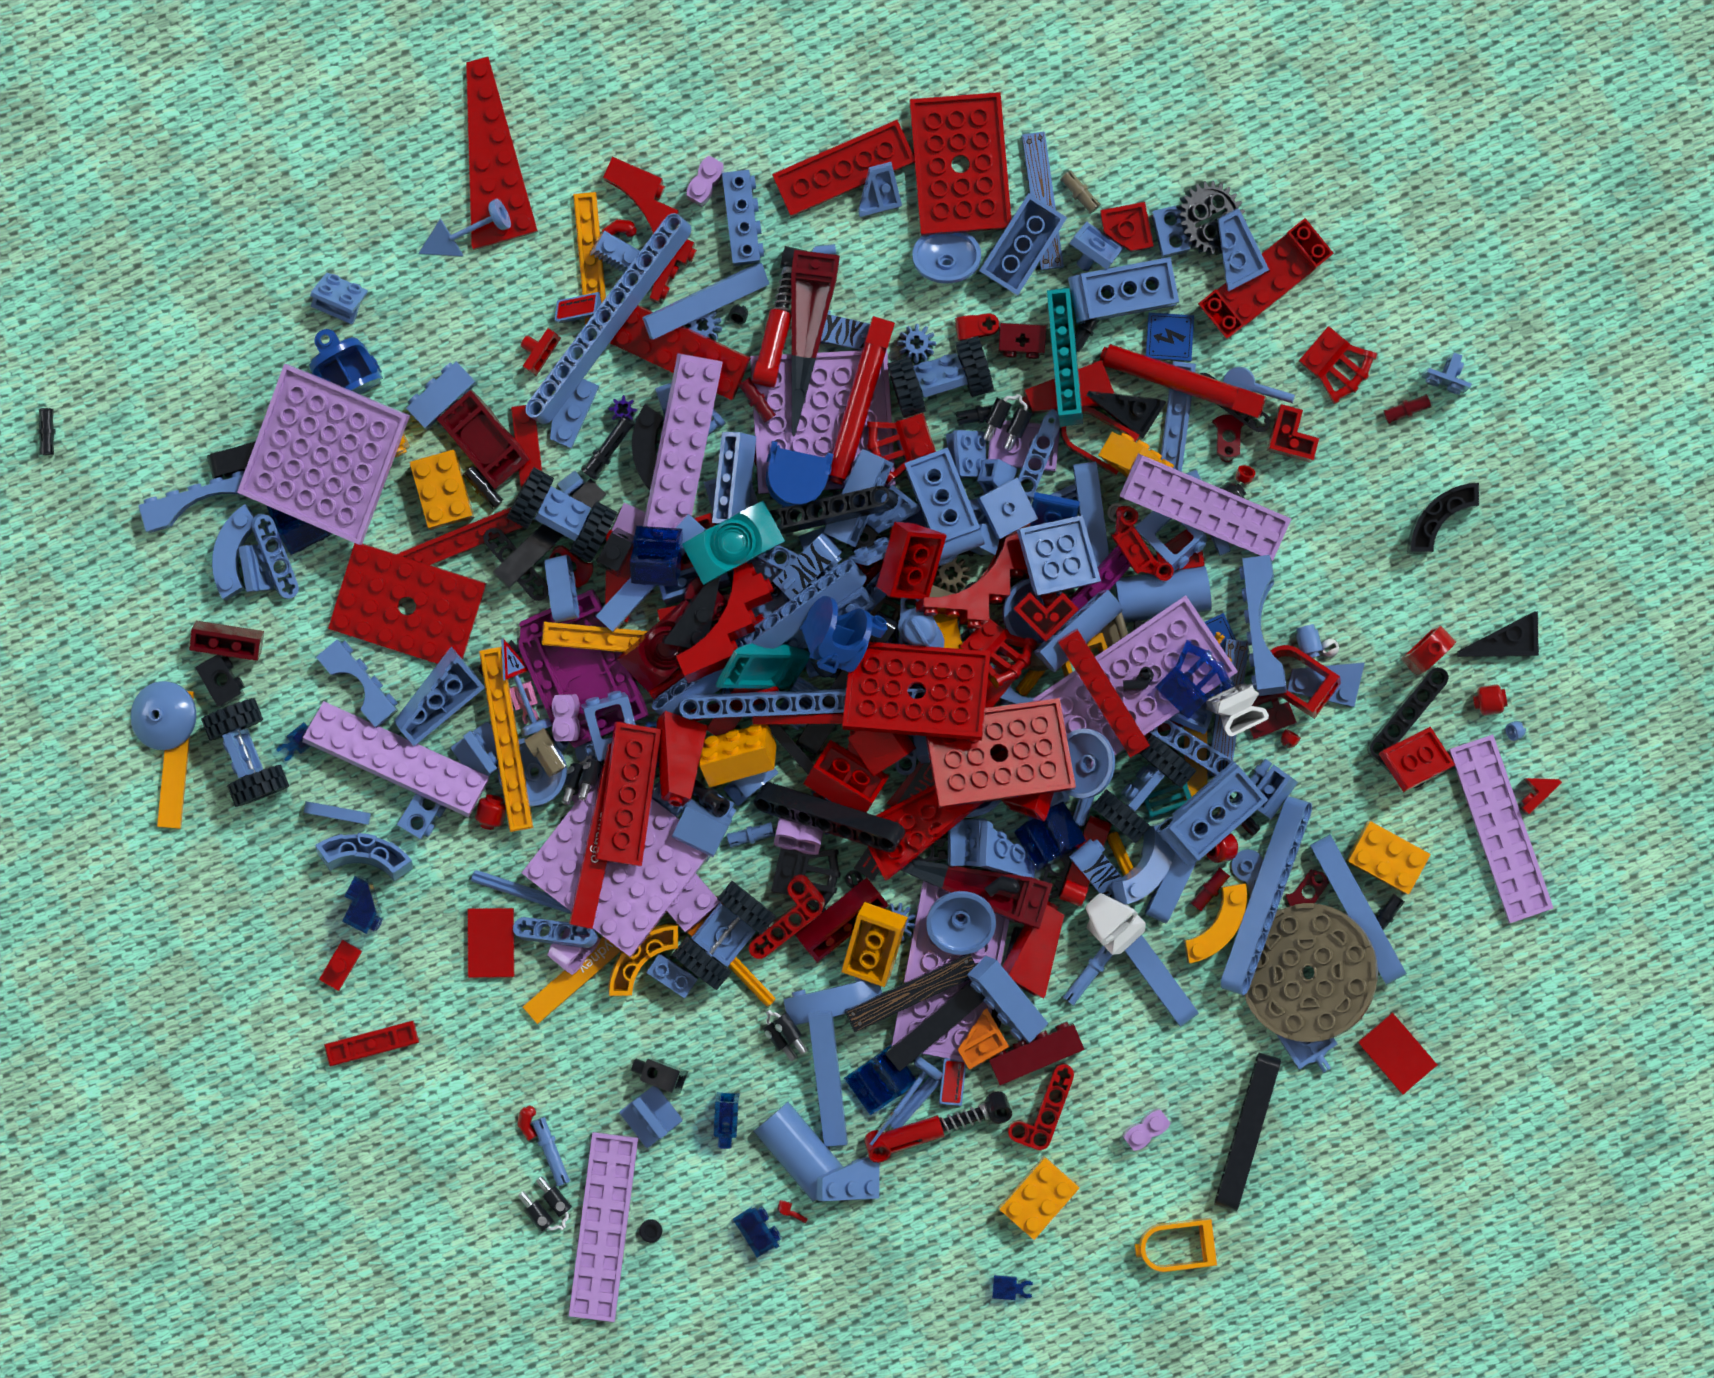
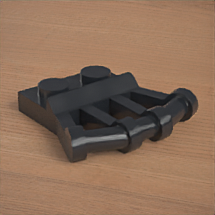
M781 848L771 891L789 895L787 888L791 879L796 875L805 876L806 870L829 875L827 885L812 882L816 889L825 891L822 895L825 899L823 913L826 910V905L834 893H837L838 889L836 888L837 878L841 876L837 859L838 849L819 851V854L811 855L798 850ZM828 856L830 870L808 865V861L812 858ZM800 882L794 883V889L802 892L804 885ZM814 900L808 901V904L819 909L818 902Z

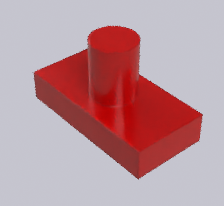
M547 328L539 342L527 335L522 340L521 347L531 354L523 367L537 376L561 340V337L549 328Z
M342 940L319 980L340 991L363 951Z

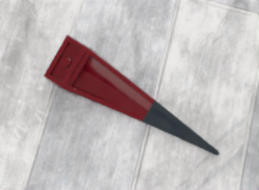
M794 250L791 270L793 437L796 435L834 294L840 255Z
M914 859L901 869L905 873L950 893L965 891L977 894L991 905L994 913L1011 921L1037 929L1041 926L1053 885L1032 877L949 866ZM1000 876L1014 878L1020 886V890L1016 894L1000 890L992 897L984 888Z

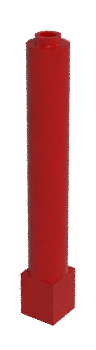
M875 316L871 318L833 449L832 468L830 475H828L830 482L842 485L843 481L851 473L895 322Z
M1112 344L1108 348L1104 347L1100 356V360L1103 361V365L1258 419H1260L1267 398L1264 395Z

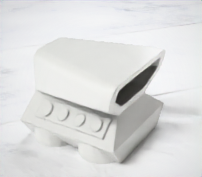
M1246 683L1236 685L1206 701V710L1221 716L1223 728L1228 736H1234L1266 721L1269 717L1266 709L1252 706L1259 694L1254 690L1252 684L1246 685Z
M1099 893L1085 907L1090 918L1086 928L1112 955L1121 954L1145 932L1146 923L1137 915L1138 913L1128 904H1122L1116 901L1115 898L1112 899Z

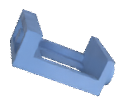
M1152 511L1135 529L1143 540L1145 539L1167 563L1172 565L1174 571L1178 568H1183L1189 562V557L1205 548L1208 541L1205 533L1180 522L1194 538L1178 554H1173L1156 537V533L1172 518Z
M613 691L607 694L608 697L602 699L593 697L587 699L586 703L581 705L592 740L594 756L598 761L605 759L607 746L609 743L612 744V737L608 739L601 738L595 717L596 710L619 704L625 723L636 725L629 698L625 692Z

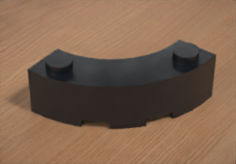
M645 404L634 425L632 454L637 472L650 491L657 459L656 440L659 429L664 422V417Z
M1469 483L1454 487L1426 505L1412 526L1407 544V554H1430L1434 552L1435 539L1444 521L1458 511L1479 506V483Z

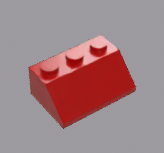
M894 522L876 587L889 597L910 599L930 597L947 535L914 523Z
M830 740L803 784L834 803L867 813L889 778V775L881 771L872 776L861 758Z

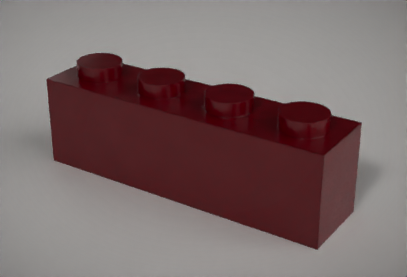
M867 877L795 934L817 963L852 935L857 915L864 902L883 909L889 906Z
M1068 1021L1055 1026L1056 1031L1049 1034L1046 1030L1042 1031L1030 1043H1026L1024 1040L1012 1044L1013 1049L1006 1052L1004 1050L988 1059L999 1085L1008 1083L1085 1050L1073 1023L1069 1025Z

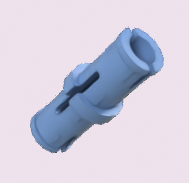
M772 822L755 827L748 826L746 827L747 829L727 834L730 848L746 843L754 844L757 840L775 836Z

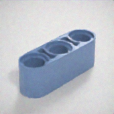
M563 555L546 559L545 571L554 621L559 623L579 618L574 571L570 556Z

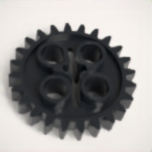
M1203 181L1199 185H1192L1190 189L1184 191L1186 196L1179 198L1183 204L1176 206L1181 211V213L1175 215L1176 218L1181 219V222L1176 224V227L1183 228L1179 235L1187 236L1184 243L1192 242V250L1198 248L1199 254L1206 252L1207 256L1214 253L1219 255L1222 254L1217 219L1237 209L1242 201L1235 202L1234 199L1237 194L1230 195V187L1223 189V183L1215 185L1214 181L1208 183ZM1213 199L1216 202V207L1213 205ZM1195 209H1197L1199 217L1195 214ZM1223 209L1226 210L1224 214L1211 219L1198 228L1195 226L1196 223L1209 218L1212 214L1218 213ZM1205 229L1208 231L1209 237L1206 236Z

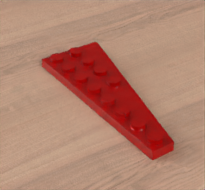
M489 57L466 62L471 225L489 217V203L494 199H499L509 214L511 227L501 230L492 221L472 231L471 245L473 250L538 232Z
M1004 749L992 755L991 758L996 762H1003L1007 759V750ZM932 786L875 815L899 823L906 832L894 852H885L868 846L885 881L905 867L983 802L938 808L935 787Z

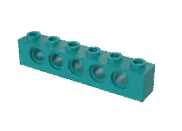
M1070 288L1047 290L1060 427L1082 425L1083 415Z

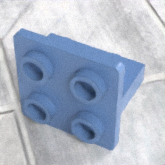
M326 273L311 291L310 296L313 297L311 307L353 324L356 320L361 301L367 295L368 290L356 283L343 280L338 275Z
M1453 353L1447 358L1443 372L1428 368L1421 376L1426 379L1425 382L1436 387L1439 384L1447 386V391L1460 395V392L1465 393L1472 385V383L1456 378L1457 375H1460L1464 365L1461 362L1462 355Z
M955 430L953 433L946 434L947 447L960 479L979 476L982 460L986 459V440L983 438V431Z
M485 722L474 731H469L465 734L464 738L454 744L451 749L461 764L490 776L498 770L499 765L493 729L489 722Z
M962 819L948 831L949 866H979L981 822L987 821V819Z
M655 1086L650 1087L620 1111V1115L646 1148L664 1137L670 1130L682 1122L681 1116L661 1090Z

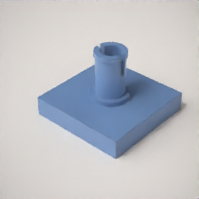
M1088 222L1082 226L1069 243L1083 253L1077 261V265L1084 271H1089L1094 261L1108 269L1124 248Z

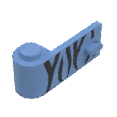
M829 311L820 343L836 344L863 350L869 323L830 315L831 311Z
M822 533L772 581L791 600L827 566L833 568L842 559L839 556L842 552Z
M1089 839L1069 858L1099 893L1113 899L1115 897L1111 882L1122 878V876L1102 853L1106 850L1097 839L1094 842Z

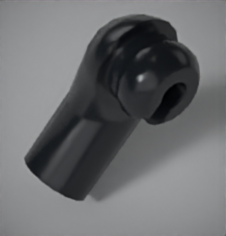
M1143 667L1135 680H1123L1124 692L1145 690L1153 680L1154 673L1152 669Z
M1000 876L984 889L992 897L1000 890L1016 894L1019 892L1020 886L1016 879Z

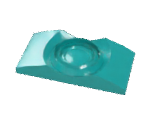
M761 501L720 524L703 531L684 542L682 546L703 585L784 543L785 540L764 501Z
M752 643L741 646L734 650L718 678L716 686L717 688L763 689L776 686L778 689H791L807 664L810 653L784 644L776 648H764Z

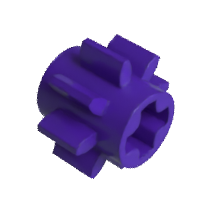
M625 395L622 396L620 401L613 399L615 406L609 408V411L615 412L612 420L621 419L625 415L624 413L618 414L620 411L618 407L622 405L623 407L629 406L627 407L628 413L625 416L634 421L631 415L632 413H637L638 410L631 406L635 401L630 400L627 402Z

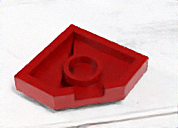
M1145 202L1100 210L1104 234L1130 252L1154 247Z

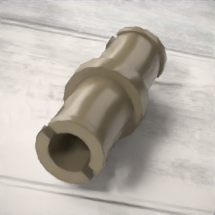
M1071 170L1062 176L1060 180L1073 193L1072 197L1075 200L1078 199L1090 214L1099 208L1101 203L1088 191L1089 187L1086 184L1083 185Z

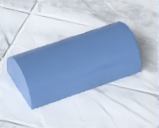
M1028 193L979 271L1011 292L1019 295L1067 217Z
M1205 566L1175 570L1173 576L1167 581H1162L1155 575L1148 573L1121 577L1115 583L1116 597L1123 608L1122 615L1125 623L1150 620L1185 595L1198 613L1212 610L1210 585Z
M1109 590L1099 591L1047 641H1044L1035 649L1033 653L1051 671L1056 672L1069 660L1058 640L1073 630L1078 629L1087 644L1123 611L1122 606Z
M786 1102L753 1131L812 1202L817 1199V1177L843 1167L789 1102Z

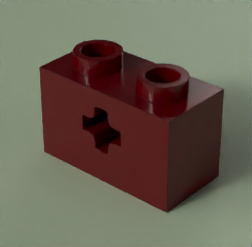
M1000 323L998 353H1003V357L1016 358L1017 354H1026L1028 359H1039L1040 355L1045 354L1046 325ZM1020 336H1024V339L1029 341V343H1025L1024 347H1021L1020 343L1016 342Z

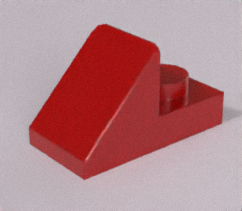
M1524 778L1535 793L1530 792L1521 800L1523 805L1520 809L1526 815L1530 814L1562 782L1559 779Z

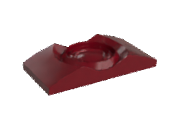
M472 389L437 418L439 423L494 489L501 486L530 460L517 440L504 428L493 411Z
M684 599L617 658L648 692L673 674L680 666L676 656L690 649L662 643L663 637L668 635L675 625L674 622L683 614L685 607L689 603L687 599Z

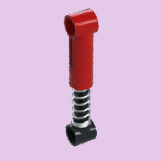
M789 246L784 247L780 268H782V279L779 280L780 287L777 288L779 293L775 296L777 299L774 302L775 308L769 311L758 361L756 362L753 374V384L775 388L791 321L789 306L791 305V270L794 250H807Z
M993 1092L986 1097L985 1103L978 1105V1108L974 1109L971 1107L969 1111L963 1109L962 1113L955 1112L953 1116L948 1114L947 1118L944 1119L936 1115L882 1132L873 1145H870V1142L878 1130L871 1131L864 1138L868 1156L873 1162H884L893 1153L945 1137V1131L950 1133L951 1129L955 1128L958 1130L960 1126L966 1128L967 1124L973 1125L976 1121L981 1123L982 1119L984 1121L990 1120L996 1124L1005 1123L1012 1117V1110L1007 1096L1003 1092Z

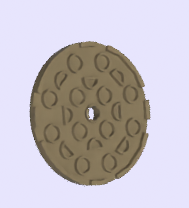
M1302 903L1280 909L1275 914L1250 988L1245 994V1000L1255 1017L1265 1027L1279 1036L1300 1042H1320L1337 1037L1352 1028L1363 1017L1374 998L1378 981V965L1372 943L1365 931L1355 920L1333 907L1314 903ZM1307 966L1313 967L1315 972L1314 977L1311 979H1306L1303 975V970Z

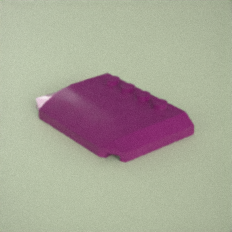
M594 589L577 596L579 618L559 622L563 624L607 627L596 617L603 606ZM551 608L520 622L519 650L552 725L555 720L552 712L554 696L577 694L579 698L580 710L577 718L580 723V735L578 740L568 741L574 748L592 741L585 715L581 708V705L585 704L587 699L593 697L602 699L608 697L607 694L613 691L625 692L628 695L635 721L649 715L634 677L617 660L623 652L541 645L543 622L556 623L553 619ZM619 704L598 709L595 712L601 736L612 732L615 722L625 723Z

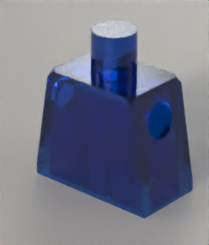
M717 1092L714 1114V1137H718L719 1148H732V1138H737L740 1093Z

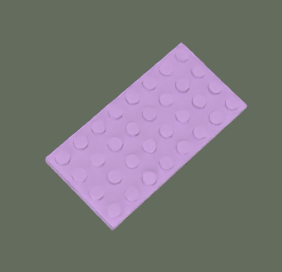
M1186 595L1095 657L1143 735H1146L1238 672ZM1143 667L1152 669L1154 677L1145 690L1124 692L1123 680H1135ZM1076 670L1033 699V701L1060 698L1066 735L1077 729H1092L1108 739L1113 748L1114 755L1125 749Z
M925 881L922 883L903 983L963 956L941 950L930 939L926 924L928 912L939 898L950 892ZM994 913L996 928L992 939L985 947L971 953L975 965L985 956L996 959L1001 964L1009 919ZM958 914L957 917H964V914ZM971 979L898 1012L891 1047L964 987ZM983 1001L922 1054L963 1061L958 1048L982 1012L987 1008L989 1013L992 1014V1008Z

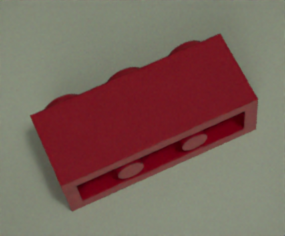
M196 620L191 630L189 650L258 661L262 653L264 631Z

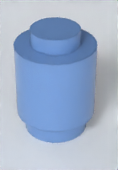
M1314 624L1297 628L1295 636L1299 650L1312 658L1319 657V652H1322L1323 648L1318 629H1315Z

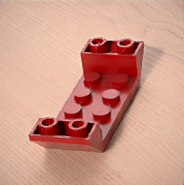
M1304 218L1290 229L1286 235L1262 253L1269 268L1268 271L1230 291H1227V285L1224 283L1220 288L1215 289L1200 301L1198 305L1223 336L1228 339L1317 269L1334 253L1307 219Z

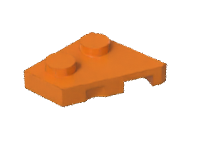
M987 1008L982 1012L958 1048V1052L969 1070L1009 1048Z

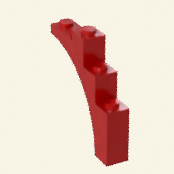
M612 156L603 176L604 181L620 189L635 202L645 215L653 234L668 215L673 213L679 215L677 209L656 201V198L660 199L665 190V186L662 185L663 178ZM687 239L655 281L650 295L651 301L659 304L661 299H666L670 287H667L670 278L675 279L679 267L676 266L677 262L686 266L688 261H693L697 252L694 249L695 243Z
M1030 523L1021 528L1030 527ZM1017 530L999 539L996 555L993 556L987 570L977 582L956 594L943 597H924L916 603V612H923L925 616L946 614L948 618L959 617V624L967 625L968 628L972 629L981 628L983 624L989 621V603H1001L1002 600L1010 596V578H1022L1023 575L1028 573Z
M746 562L733 569L732 591L727 607L718 623L696 645L676 656L687 683L725 668L734 650L738 648L735 640L756 631L753 623L757 622L752 609L773 600L770 593L774 589L769 578L764 580L762 573L757 574L752 562L749 564Z

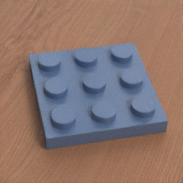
M1083 515L1017 530L1035 597L1101 582Z

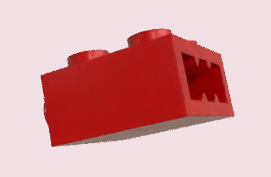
M854 730L855 733L848 737L872 776H875L916 749L906 734Z

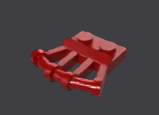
M1328 326L1300 358L1299 362L1321 380L1333 404L1340 402L1339 399L1352 392L1356 393L1359 389V384L1363 380L1366 381L1368 379L1372 362L1376 360L1377 353L1351 345ZM1349 351L1364 356L1361 368L1346 357L1344 353ZM1338 360L1356 373L1352 380L1346 378L1334 367ZM1330 372L1345 386L1334 391L1326 374Z
M924 413L899 420L895 423L867 421L866 427H869L868 444L866 446L868 451L870 450L871 453L888 461L902 456L906 458V461L895 471H890L886 480L887 485L906 470V462L936 452ZM878 428L896 429L897 435L877 441ZM900 440L902 450L881 456L879 447Z
M989 618V621L983 624L981 628H976L959 649L991 652L990 662L1004 671V673L999 675L996 674L991 665L989 666L988 678L993 686L998 689L1003 686V683L1013 678L1017 679L1021 675V670L1031 664L1030 658L1032 651L1036 649L1037 641L1032 638L1024 639L1012 635L1007 628L1003 629ZM1006 643L1024 648L1023 653L1019 654ZM999 650L1013 660L1015 665L1009 664L996 654Z

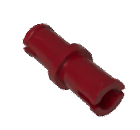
M750 377L738 385L750 401L748 403L750 407L753 406L764 423L776 415L764 399L766 397L764 393L761 394Z
M1424 394L1410 401L1404 400L1402 404L1383 411L1388 424L1404 417H1413L1414 413L1431 408V403L1427 394Z
M1219 867L1207 883H1203L1202 890L1190 903L1202 912L1214 896L1217 897L1219 894L1218 890L1231 876Z

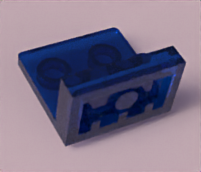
M754 1204L735 1216L733 1221L758 1258L775 1247L777 1249L780 1247L781 1242L779 1240H781L782 1236L775 1225L771 1227L767 1222L769 1215L764 1207H758L757 1204Z

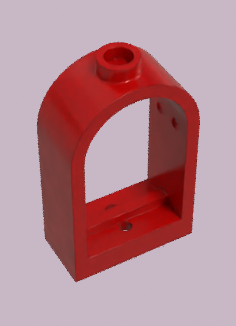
M1082 407V414H1089L1119 432L1134 438V442L1138 439L1139 434L1091 407ZM1066 426L1061 427L1062 441L1069 450L1089 462H1096L1098 467L1114 476L1117 475L1119 471L1110 464L1074 445L1067 436Z
M1441 625L1433 627L1401 660L1415 675L1423 674L1440 660L1457 641Z
M1281 645L1273 648L1270 651L1276 659L1293 657L1325 677V680L1308 703L1288 690L1287 693L1277 694L1315 719L1341 684L1340 676L1294 646Z

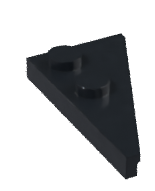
M1089 391L1086 395L1123 426L1139 434V438L1142 439L1166 404V401L1157 398Z
M720 577L705 584L699 593L694 595L685 607L683 614L674 622V627L667 636L663 637L662 643L692 648L710 632Z
M1534 611L1457 651V657L1539 656L1538 611Z

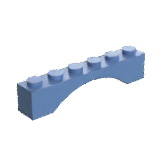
M245 471L231 474L232 478L223 480V477L212 479L209 481V485L202 487L201 484L191 485L187 487L188 491L179 493V490L168 492L165 494V498L157 499V497H151L143 500L144 504L138 506L146 532L152 533L172 527L177 518L187 508L210 496L221 494L242 495L237 493Z
M1270 555L1243 558V566H1240L1239 570L1241 580H1245L1246 588H1242L1243 602L1247 601L1248 610H1244L1245 622L1246 624L1250 623L1251 630L1247 632L1248 645H1252L1253 653L1249 654L1250 666L1255 667V675L1251 676L1254 689H1257L1259 696L1287 693L1283 665L1266 646L1261 630L1263 605L1274 585L1272 560Z

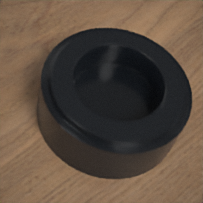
M655 1219L645 1220L639 1229L641 1238L649 1243L659 1240L663 1232L661 1224Z

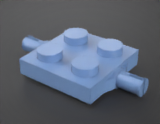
M1277 1035L1298 1069L1312 1062H1317L1323 1073L1331 1068L1324 1056L1328 1050L1338 1045L1334 1038L1320 1042H1300Z

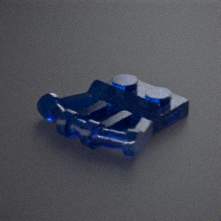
M1186 640L1176 666L1155 686L1187 719L1210 697L1235 687L1234 682L1230 681L1224 668L1225 664L1221 660L1218 662L1212 656L1213 653L1209 649L1205 650L1193 645L1190 640ZM1187 653L1200 657L1185 674L1181 671ZM1206 662L1212 670L1195 685L1189 677ZM1217 673L1222 686L1204 693L1201 688Z

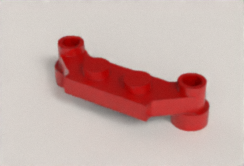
M1131 506L1118 507L1116 510V529L1112 538L1134 572L1137 574L1140 572L1149 573L1162 581L1169 580L1174 573L1172 565L1166 561L1155 560L1134 527L1138 520L1137 510Z

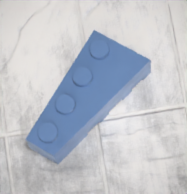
M451 646L394 721L399 730L415 746L481 692L485 686Z

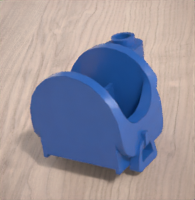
M330 329L321 330L316 334L314 342L320 353L309 364L313 375L358 394H362L381 384L380 380L383 377L378 362L357 338L352 337L340 341L336 333ZM325 336L330 338L327 344L322 342Z
M772 441L766 461L768 465L765 478L770 496L778 504L782 505L781 508L806 504L816 500L826 486L828 475L831 473L834 454L827 453L825 457L791 451L780 448V445L777 446L778 442Z
M822 596L810 608L800 630L803 632L810 652L809 657L818 660V668L831 673H836L837 668L852 672L861 662L867 650L870 636L883 637L887 630V622L881 616H872L868 611L860 608L838 616V606L835 599L829 596Z

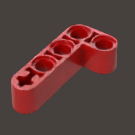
M1090 815L1077 849L1089 839L1093 842L1097 839L1104 846L1112 823ZM1072 861L1058 899L1081 907L1090 881Z
M796 875L788 885V893L796 905L771 923L763 934H757L751 941L749 952L754 958H765L822 912L825 906V899L806 876ZM800 882L804 885L805 890L798 892L794 889L793 884ZM808 901H817L819 909H811L808 906ZM790 915H799L801 917L802 922L797 924L793 923L790 919ZM780 928L784 936L776 937L772 930ZM768 939L769 942L765 945L764 949L760 948L758 950L756 948L757 944L761 945Z
M1065 1063L1055 1066L1034 1124L1031 1125L1019 1120L1010 1123L1008 1135L1011 1140L1036 1150H1044L1050 1145L1074 1079V1071L1071 1066ZM1067 1068V1073L1070 1075L1068 1078L1064 1077L1062 1081L1066 1088L1063 1089L1059 1085H1053L1054 1081L1059 1083L1060 1080L1057 1072ZM1057 1089L1061 1091L1062 1098L1058 1102L1050 1100L1049 1094L1052 1090ZM1046 1111H1051L1054 1114V1120L1049 1124L1043 1123L1041 1119L1042 1114ZM1016 1125L1023 1126L1025 1129L1023 1136L1014 1137L1012 1135L1013 1127ZM1037 1133L1046 1135V1142L1043 1145H1036L1033 1139Z

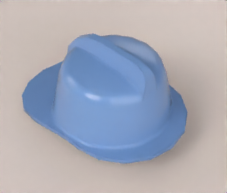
M916 608L909 609L902 614L898 629L906 645L944 648L943 634L932 616H925L923 612H916Z

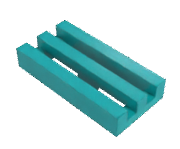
M1186 783L1183 786L1184 792L1150 803L1149 799L1180 789V787L1173 785L1150 793L1144 800L1149 817L1152 818L1180 808L1191 798L1188 784ZM1185 796L1187 798L1186 801L1154 812L1152 810L1153 807Z

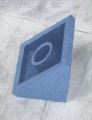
M691 799L672 837L714 857L732 819L726 816L716 817L709 808H704L700 803Z

